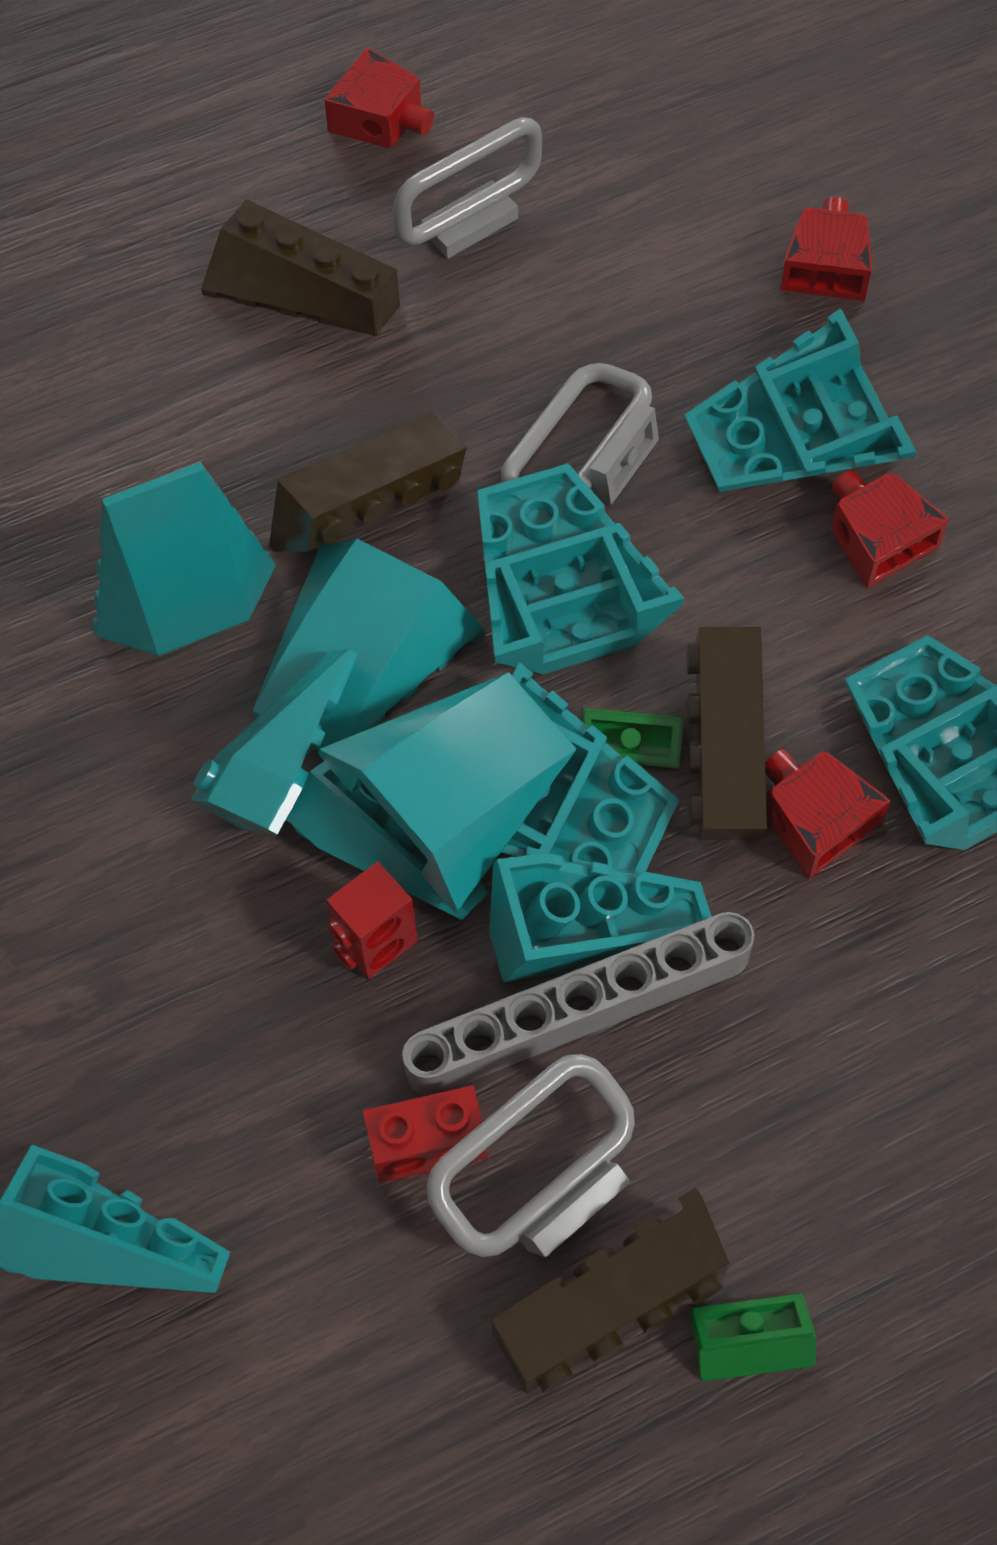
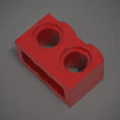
M379 861L326 900L331 920L327 923V927L335 939V942L331 945L334 953L347 969L352 970L357 967L368 980L418 942L413 900Z
M474 1085L363 1110L379 1184L430 1172L445 1153L482 1123ZM487 1149L471 1162L487 1159Z

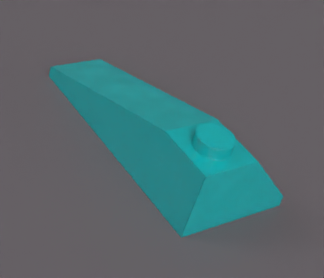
M351 649L330 651L215 756L214 760L209 759L204 763L195 778L194 786L197 787V790L191 800L241 831L277 835L309 773L301 768L303 760L312 749L315 750L320 747L325 732L321 730V725H319L322 715L325 716L330 713L338 704L358 654Z
M324 761L309 772L304 787L286 820L293 825L298 834L310 840L317 848L363 871L379 861L407 893L461 920L489 893L481 881H479L455 914L421 875L428 859L364 785H361L351 793Z
M550 853L497 859L493 863L489 934L503 983L548 976L585 967L712 917L701 882L645 871L639 875L609 870L608 864L592 862L589 866L563 861V856Z
M31 1145L0 1200L1 1269L10 1273H20L33 1279L216 1293L230 1251L175 1218L158 1220L140 1208L143 1199L128 1190L122 1193L121 1196H118L97 1183L100 1173L89 1166Z

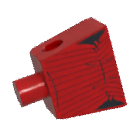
M368 47L324 99L327 129L329 132L386 148L394 146L407 129L425 136L430 131L434 121V112L422 106L421 87L417 76Z
M841 197L827 198L822 204V209L811 207L804 209L786 253L780 290L865 301L872 272L868 218L863 214L848 212L849 204Z
M848 470L833 483L832 490L841 500L836 504L831 525L832 531L866 588L873 586L941 546L949 519L896 474L887 473L866 484L855 470Z
M781 749L765 762V774L775 784L768 793L766 817L803 873L809 879L883 824L890 800L829 753H819L806 764L800 766L784 749Z

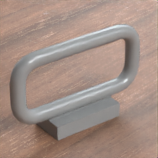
M527 117L511 120L409 178L401 186L394 198L393 218L397 238L406 245H419L430 240L449 259L517 220L518 206L509 195L527 184L540 166L542 158V132L540 125L532 118ZM524 136V159L515 171L496 182L493 180L487 182L421 220L420 225L412 227L411 205L420 193L517 138Z
M604 363L588 364L577 369L563 384L505 460L501 469V483L520 478L521 470L583 388L590 383L600 381L627 390L634 396L625 411L578 473L587 486L594 489V494L600 501L612 505L659 440L655 408L650 406L652 392L646 380L635 373Z
M583 1054L566 1055L548 1066L438 1160L431 1169L426 1184L428 1203L434 1215L452 1239L467 1253L480 1257L496 1256L511 1248L520 1240L529 1252L546 1257L631 1182L619 1165L611 1163L610 1160L619 1154L631 1139L635 1126L634 1109L625 1092L599 1061ZM578 1076L585 1078L609 1108L612 1114L611 1129L499 1228L491 1233L484 1234L478 1232L453 1202L449 1192L451 1180L565 1081Z

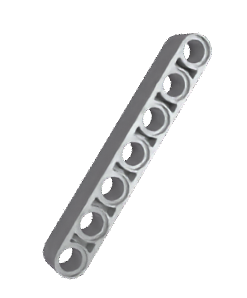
M732 912L721 913L420 1031L411 1036L404 1045L402 1056L407 1082L414 1091L421 1095L428 1096L445 1092L734 977L744 971L748 965L755 935L753 927L740 914ZM719 939H731L740 946V949L731 952L724 951L715 942ZM671 958H683L692 967L685 971H677L670 968L666 961ZM624 977H633L639 980L643 987L638 990L628 991L619 987L616 982ZM582 996L591 1000L594 1005L588 1010L578 1011L569 1007L567 1001L573 997ZM525 1016H535L541 1019L544 1024L537 1030L527 1031L518 1027L516 1023ZM479 1035L486 1036L493 1041L492 1046L484 1051L471 1050L466 1046V1043L472 1037ZM432 1055L442 1060L440 1067L434 1071L425 1072L414 1066L423 1056Z

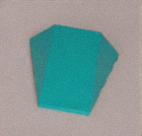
M841 309L827 317L828 323L814 333L808 330L793 340V347L773 360L771 357H768L755 366L756 372L740 383L736 380L684 414L685 420L719 492L917 457V452L898 416L895 415L890 418L887 416L861 366L859 342Z
M201 462L102 499L99 546L102 550V557L97 560L96 573L100 583L99 590L95 591L94 596L97 617L93 618L92 630L97 637L159 656L250 619L276 565L269 553L262 548L252 530L250 531L235 507L233 508L230 505L226 495Z
M568 463L477 490L495 662L517 667L520 662L532 672L547 674L636 646L684 604V597L674 586L670 588L659 576L660 569L648 555L645 557L641 555L630 542V534L620 523L615 524L605 513V505Z
M359 539L320 545L252 710L253 716L258 718L330 651L351 649L358 655L338 704L330 713L325 716L322 715L319 725H321V730L325 732L320 747L317 748L319 750L379 725L386 718L385 713L400 700L403 702L408 700L418 691V685L436 669L438 671L444 669L455 659L454 654L466 643L470 642L473 644L484 634V628L440 580Z
M926 635L845 678V686L924 843L966 850L997 832V685L980 675L981 668Z
M519 662L512 676L574 745L576 751L501 853L516 857L550 853L563 856V861L588 866L592 862L608 864L609 870L639 875L643 871L646 872L679 799L628 755L623 758L605 742L607 737L593 725L587 727L567 709V702L553 690L548 693L531 678L533 673Z
M508 672L318 750L317 754L351 793L361 785H364L428 859L421 875L456 914L569 761L576 748Z

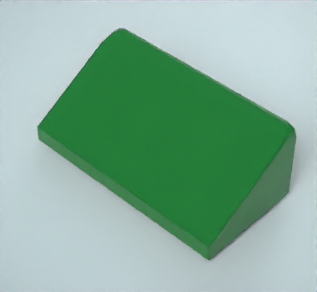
M583 707L581 721L587 727L593 725L607 737L605 742L623 758L628 755L637 764L679 768L683 716Z
M803 1293L689 1308L698 1369L703 1381L814 1366L816 1363V1334Z

